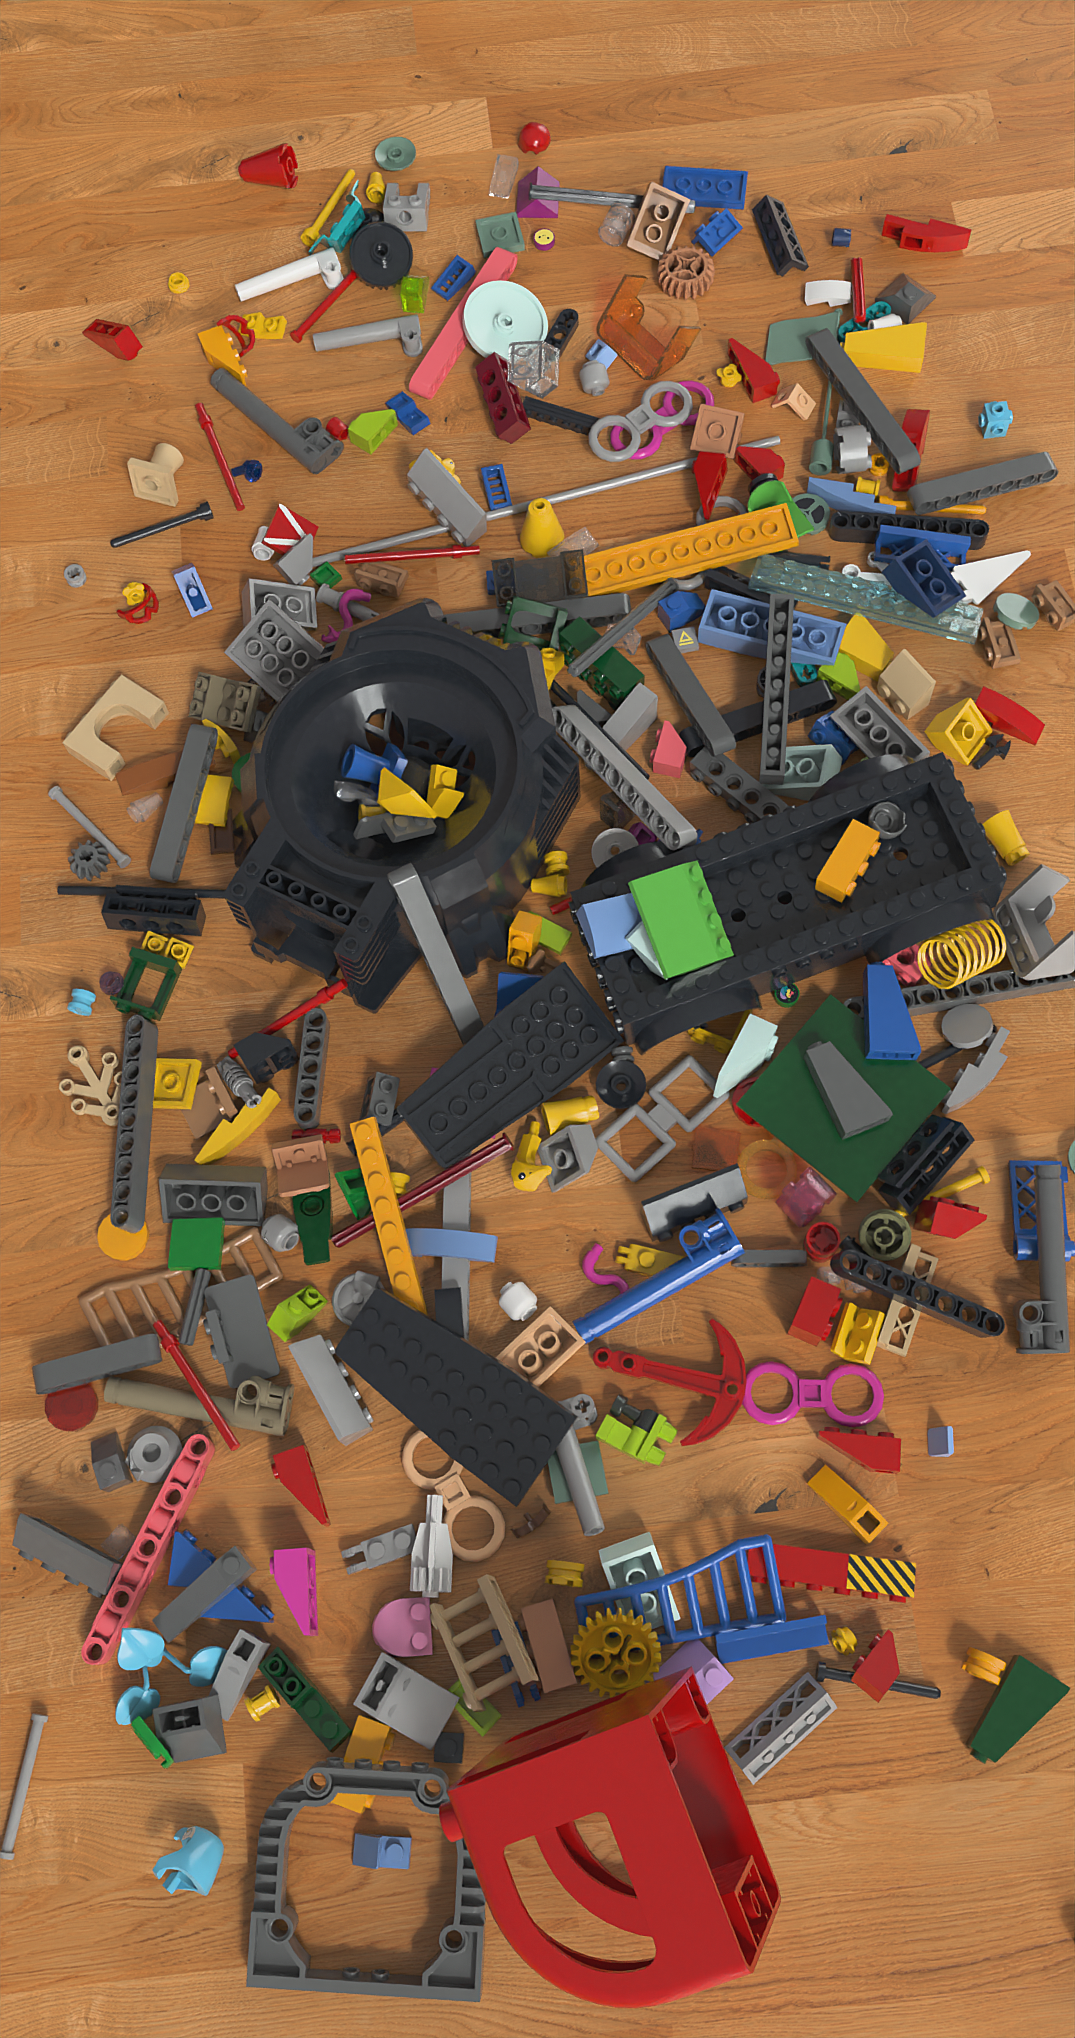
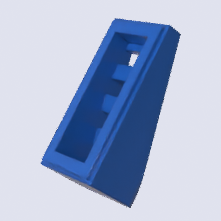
M456 255L431 287L432 291L449 301L475 275L476 272L473 265L459 255ZM449 280L454 284L451 286L446 282ZM444 286L449 290L446 293L440 288Z
M503 464L481 468L480 474L490 511L512 506ZM499 476L497 480L488 481V478ZM501 484V487L490 489L492 485ZM503 491L504 493L501 495L492 496V493ZM500 499H505V500H506L505 503H500V504H495V505H494V502H493V501H495V500H500Z

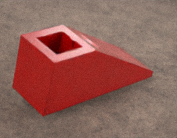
M824 1427V1431L819 1430L817 1433L819 1440L869 1472L888 1474L900 1472L901 1438H894V1433L878 1432V1436L867 1435L866 1430L852 1429L851 1433H841L840 1428Z

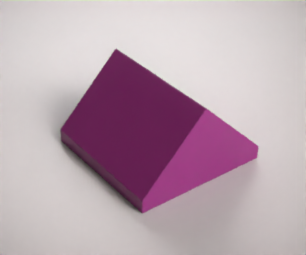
M537 166L518 182L517 217L558 218L559 201L528 200L530 182H532V185L560 187L558 180Z

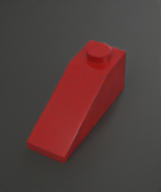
M96 319L82 332L85 337L116 358L126 361L134 359L138 355V351L143 347L129 325Z
M733 338L728 339L727 354L732 364L737 366V372L742 375L741 382L752 403L777 395L778 385L780 384L778 373L773 371L768 362Z
M700 451L697 460H694L692 463V474H695L700 502L706 520H709L728 471L726 454Z
M301 1445L273 1455L275 1463L271 1464L275 1479H280V1482L322 1525H331L308 1447Z

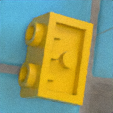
M846 1302L833 1339L831 1352L846 1361L870 1365L886 1315L881 1311L859 1308L853 1303Z

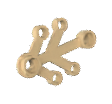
M77 1045L72 1047L68 1052V1059L74 1066L81 1069L91 1087L74 1084L72 1080L64 1079L59 1084L60 1091L67 1096L75 1094L99 1099L103 1106L89 1105L83 1099H75L71 1103V1109L77 1115L89 1114L100 1116L107 1125L117 1126L121 1091L119 1079L122 1077V1072H118L114 1077L117 1087L112 1100L107 1093L114 1069L119 1063L118 1057L112 1052L103 1055L102 1062L104 1068L99 1081L88 1063L90 1059L89 1052L83 1046ZM80 1051L81 1055L77 1058H74V1054ZM113 1057L114 1061L111 1064H107V1060ZM67 1084H71V1088L65 1091L64 1087ZM82 1103L83 1108L81 1110H76V1106ZM117 1110L115 1116H109L110 1111Z

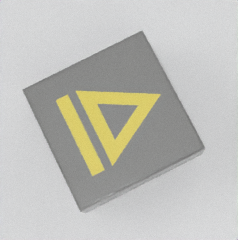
M694 627L672 630V639L681 653L699 650Z

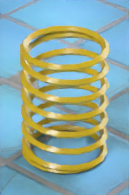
M993 920L978 922L984 925L994 938L995 953L993 958L992 945L987 933L975 923L967 924L924 940L919 946L917 953L918 966L923 977L931 985L939 989H950L1000 963L1006 951L1005 936L1001 928ZM987 922L991 923L997 929L1001 937L1002 949L1000 955L998 937L994 929ZM968 926H972L978 929L984 936L988 946V956L986 962H984V945L980 937L974 932L973 929L969 928ZM965 931H968L976 938L981 951L980 960H978L977 950L973 941ZM965 939L969 942L973 950V955L969 952L965 943ZM954 940H956L959 943V947L963 952L964 956L966 957V962L962 959L958 948L955 946ZM935 942L939 961L950 974L956 977L946 975L938 968L932 953ZM940 943H943L946 957L958 972L953 971L944 962L940 952ZM928 945L930 961L934 966L935 970L943 978L950 981L942 980L931 972L925 958L926 948ZM948 947L955 954L958 961V965L951 958L948 952ZM922 962H923V966L925 967V969H926V971L928 972V974H929L936 982H934L933 980H931V979L927 976V974L925 973V971H924V969H923V967H922Z

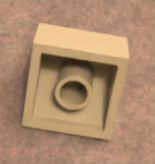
M903 649L880 675L877 689L879 694L883 698H887L893 705L896 713L908 720L929 705L936 681L906 649Z

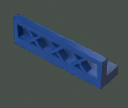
M880 525L875 537L874 561L891 563L901 556L902 552L912 549L927 539L947 569L952 572L955 566L966 564V553L971 545V537ZM881 547L889 548L893 553L891 555L880 554ZM950 556L958 557L959 564H952L947 558Z
M826 1615L714 1635L718 1660L721 1664L827 1645L829 1640L825 1626L827 1624Z

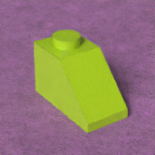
M388 409L361 413L349 425L348 432L351 443L371 455L398 426L396 411Z
M838 652L834 665H822L818 669L816 681L827 680L833 692L846 700H850L860 691L854 661L845 653Z

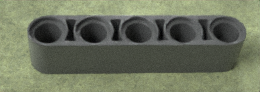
M313 1008L306 1013L303 1026L294 1118L299 1127L305 1131L306 1129H316L321 1116L330 1022L325 1012L320 1008ZM323 1019V1022L320 1025H312L314 1020ZM320 1042V1046L317 1049H309L312 1043ZM310 1066H318L315 1072L307 1073V1069ZM308 1089H315V1093L312 1096L304 1097V1093ZM305 1113L313 1114L310 1120L301 1121Z
M147 1334L33 1366L32 1372L36 1394L42 1395L151 1366L163 1360L158 1335Z

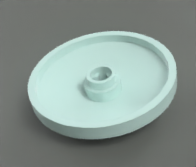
M491 281L479 286L471 293L463 310L462 324L465 335L472 347L485 358L496 352L507 359L509 365L524 363L540 351L541 345L547 336L548 321L540 301L529 290L513 282Z

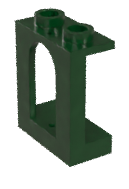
M513 595L512 601L508 600L504 614L508 615L506 624H501L499 637H502V644L525 641L534 644L540 651L543 648H553L558 651L560 645L559 633L564 630L568 614L567 609ZM518 611H528L555 618L550 639L545 640L516 632L511 626L513 615Z
M132 947L129 953L132 963L117 997L110 996L109 999L114 1004L115 1009L121 1013L129 1014V1012H133L149 1021L151 1019L160 1021L182 968L176 960ZM145 968L166 974L158 995L150 1008L132 1002L133 995Z

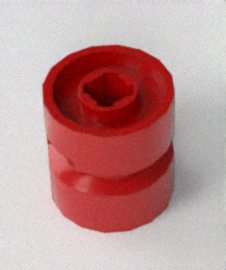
M818 1222L812 1225L803 1242V1250L807 1252V1257L817 1263L831 1260L841 1241L840 1233L835 1226L827 1222Z

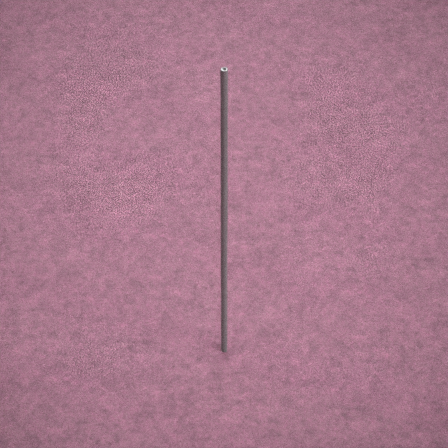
M774 436L740 446L768 448L779 445L780 437ZM697 457L542 498L548 500L552 505L692 468V463L694 460H697ZM533 500L485 512L487 521L525 512ZM440 524L314 557L312 567L320 566L326 561L331 563L345 559L344 555L366 554L451 530L448 527L444 528Z

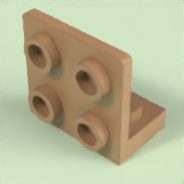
M215 1067L206 1070L205 1072L209 1079L196 1086L191 1110L181 1109L196 1139H200L215 1131L223 1119L230 1123L233 1122L239 1114L226 1085Z

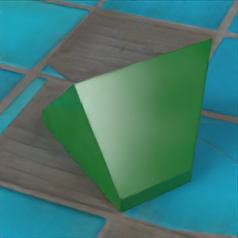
M361 1168L337 1172L335 1174L337 1182L356 1219L359 1220L368 1215L372 1208Z

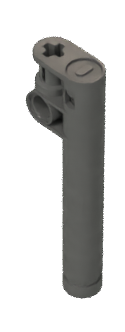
M220 368L213 373L210 380L212 387L219 391L220 394L311 473L319 474L343 452L344 444L340 440L335 441L331 438L330 433L322 427L319 419L308 418L294 429L226 369Z
M1034 1165L1040 1299L1019 1300L1013 1306L1012 1312L1016 1319V1330L1019 1331L1020 1347L1016 1348V1353H1069L1062 1180L1060 1179L1061 1165ZM1030 1305L1033 1314L1029 1319H1025L1022 1314L1026 1306Z

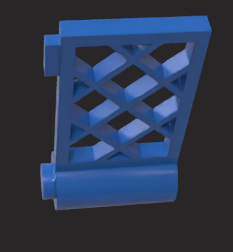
M1010 1160L1008 1167L1014 1232V1259L1016 1261H1038L1037 1226L1035 1225L1032 1229H1020L1019 1220L1026 1214L1036 1223V1215L1029 1210L1035 1204V1192L1027 1186L1036 1178L1034 1175V1165H1061L1060 1179L1062 1180L1065 1261L1069 1262L1071 1256H1075V1242L1071 1241L1067 1227L1064 1183L1068 1182L1067 1167H1062V1161ZM1015 1168H1025L1032 1176L1024 1183L1016 1176ZM1023 1189L1034 1198L1027 1207L1018 1200V1194Z

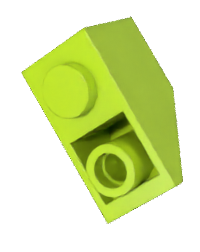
M309 1284L279 1303L267 1326L286 1342L300 1333L322 1310L328 1300Z

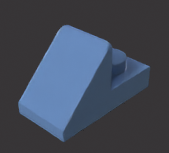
M355 1833L352 1865L371 1869H378L380 1867L409 1869L412 1837Z

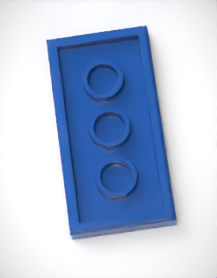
M665 166L662 187L690 200H695L696 207L744 210L748 171Z

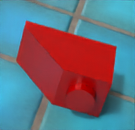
M745 446L736 448L735 463L751 480L766 473L776 475L778 480L783 478L784 460L771 449Z

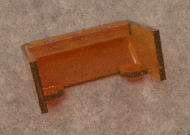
M624 274L597 323V335L640 378L652 381L685 358L701 328L698 326H678L665 348L640 324L645 309L643 303L637 297L648 278L641 275Z

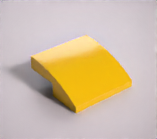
M207 776L195 824L209 825L211 823L214 826L225 827L227 812L231 808L229 799L234 785L232 777Z

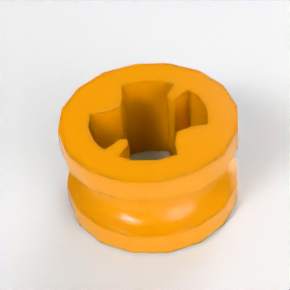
M882 453L872 455V467L868 468L869 472L879 477L885 475L888 471V461ZM875 463L877 465L878 463L883 464V466L880 465L879 467L875 466Z

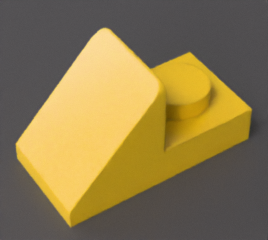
M431 765L427 804L438 814L436 817L449 818L464 796L463 792L455 791L457 769L441 765Z

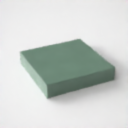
M516 212L475 220L484 258H489L496 247L512 253L525 250Z

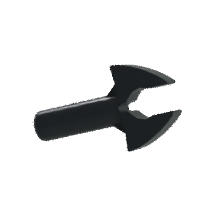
M1004 734L988 737L985 744L989 746V749L972 763L973 767L979 770L994 756H1000L1004 760L1009 752L1011 740L1005 746L996 748L997 743L1003 739Z

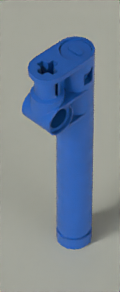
M717 1208L715 1209L716 1214L704 1221L698 1220L681 1230L679 1241L687 1255L686 1257L584 1314V1317H579L572 1321L579 1335L585 1340V1344L743 1255L745 1251L721 1210ZM687 1232H695L699 1240L694 1245H688L684 1242V1235Z

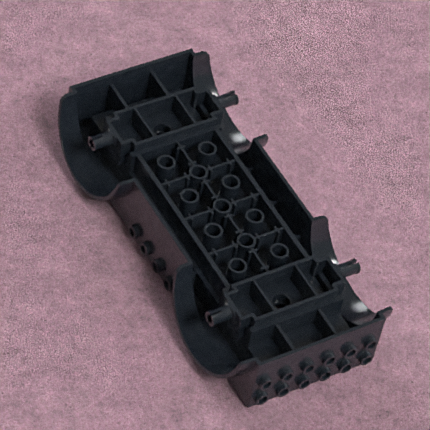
M943 752L920 761L900 754L869 758L833 776L814 793L808 803L798 807H787L782 813L774 816L772 814L766 815L758 822L742 824L734 831L718 833L713 839L688 848L670 850L662 841L638 845L613 856L597 867L587 877L580 889L570 892L572 901L568 902L571 910L572 920L578 927L582 945L586 947L590 965L595 969L599 987L603 990L606 997L607 1007L613 1014L618 1034L622 1033L626 1045L634 1044L639 1054L644 1055L654 1046L691 1028H694L693 1032L699 1029L700 1026L701 1029H706L708 1027L706 1022L745 1010H763L759 996L864 956L869 964L883 962L906 948L946 931L984 920L995 921L991 908L997 905L1007 880V874L1002 865L999 866L995 859L996 851L993 845L988 844L985 838L984 826L981 822L978 823L974 816L975 809L971 801L967 802L964 796V786L960 780L956 779L951 760L946 759ZM887 801L897 805L906 814L905 824H907V827L901 834L893 839H878V842L881 843L880 848L874 857L870 855L868 858V868L862 877L858 875L855 882L857 885L850 897L846 895L841 903L815 889L818 875L853 819L868 826L870 810L876 804ZM903 852L907 855V858L902 861L897 860L893 853ZM698 861L717 913L721 918L727 939L731 944L733 956L713 965L677 975L667 980L650 971L634 949L594 959L576 915V912L583 904L632 893L628 885L630 881L681 864ZM735 919H741V920H743V921H741V922H735V921H733V920H735Z

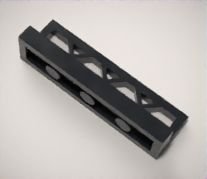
M765 195L752 211L777 275L783 277L792 267L805 271L809 266L784 203L769 195Z
M725 566L716 567L714 570L709 568L705 575L704 588L710 591L714 589L768 604L770 603V594H784ZM794 598V610H795L796 606L798 605V601H799L798 599H795V598Z

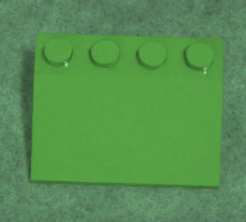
M698 861L681 864L628 882L664 979L713 965L734 955Z

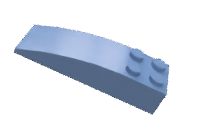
M712 589L699 625L698 643L766 659L769 604ZM793 610L791 662L834 665L847 624Z

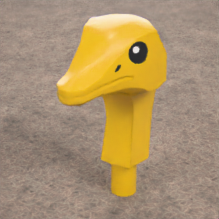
M531 1121L528 1134L522 1136L516 1158L512 1164L511 1176L514 1186L522 1191H535L543 1179L551 1174L552 1167L549 1165L539 1166L535 1164L536 1152L541 1142V1138L538 1137L541 1124L536 1121Z

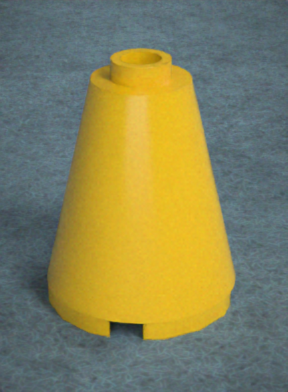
M544 498L534 499L529 504L520 533L522 549L532 554V557L545 559L552 557L564 545V531L550 502Z

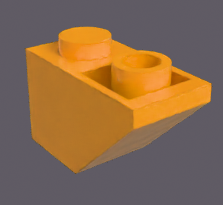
M519 910L509 928L507 965L528 971V961L536 954L541 937L542 916Z

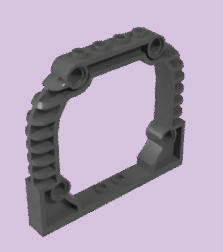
M328 1757L326 1761H319L313 1764L303 1779L289 1785L273 1800L263 1817L259 1830L246 1987L480 2002L483 1990L486 1900L464 1838L456 1841L458 1859L455 1916L448 1918L443 1924L439 1937L441 1949L425 1964L422 1976L389 1974V1971L386 1969L360 1972V1969L356 1967H346L342 1971L311 1969V1956L302 1947L294 1934L299 1922L298 1914L295 1909L286 1905L290 1835L294 1819L304 1806H325L335 1798L337 1793L410 1797L414 1805L422 1812L439 1814L440 1805L450 1801L446 1791L449 1788V1778L446 1772L439 1768L429 1767V1764L425 1762H413L412 1766H400V1762L395 1760H387L383 1764H372L370 1759H356L355 1763L344 1762V1759L340 1757ZM313 1774H323L326 1778V1784L322 1786L317 1785L313 1780ZM432 1779L438 1781L441 1790L431 1792L427 1788L426 1782ZM283 1919L286 1921L288 1929L280 1930L276 1926L275 1920ZM457 1930L461 1933L462 1939L460 1941H452L448 1936V1932Z

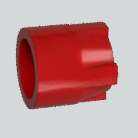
M338 417L330 419L326 425V430L336 440H346L348 438L349 427Z

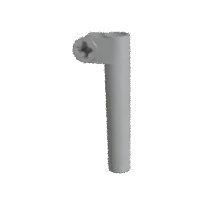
M418 314L313 334L316 352L402 338L405 355L416 357L423 351Z
M579 1394L575 1397L558 1401L577 1415L578 1418L556 1451L585 1536H593L601 1533L605 1526L575 1430L592 1425L596 1421L598 1414L593 1399L589 1395ZM586 1408L587 1412L582 1413L581 1409Z

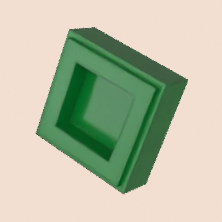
M327 561L310 574L311 580L319 587L326 583L332 588L342 580L341 574Z

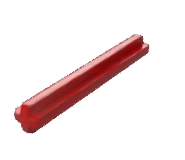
M858 257L851 260L854 321L856 323H863L866 320L862 258Z

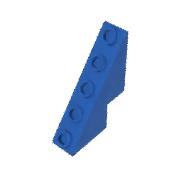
M187 1529L183 1533L175 1532L168 1586L187 1588L217 1559L207 1548L201 1550L195 1544L197 1538ZM243 1585L241 1588L237 1586L201 1617L274 1623L272 1618L275 1614L265 1604L259 1606L253 1600L255 1594Z

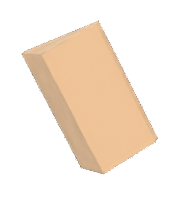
M550 1306L495 1358L510 1366L539 1387L586 1342Z

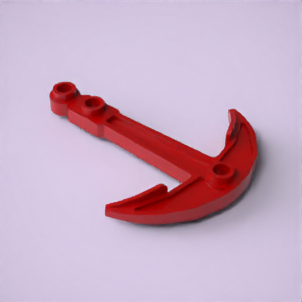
M711 1319L709 1324L717 1338L720 1355L724 1357L721 1375L649 1361L643 1356L620 1350L612 1352L607 1347H599L593 1353L594 1364L599 1369L611 1368L614 1373L638 1379H651L716 1399L710 1416L706 1415L696 1429L680 1441L681 1446L696 1445L715 1437L730 1425L744 1400L747 1385L744 1358L730 1332L714 1319ZM601 1353L608 1355V1359L604 1362L598 1359ZM625 1360H633V1366L626 1368L624 1366ZM730 1385L737 1387L738 1390L735 1394L727 1392V1388Z

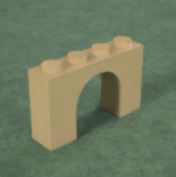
M121 674L117 680L111 683L107 692L97 699L94 707L88 714L81 718L80 723L75 729L66 735L62 743L69 754L112 781L115 774L119 773L126 763L119 752L100 740L103 726L114 717L130 715L155 730L169 714V711L164 701Z

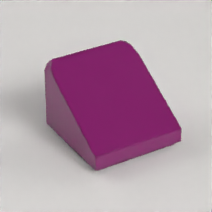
M641 822L634 823L628 830L635 837L638 845L655 842L657 836Z

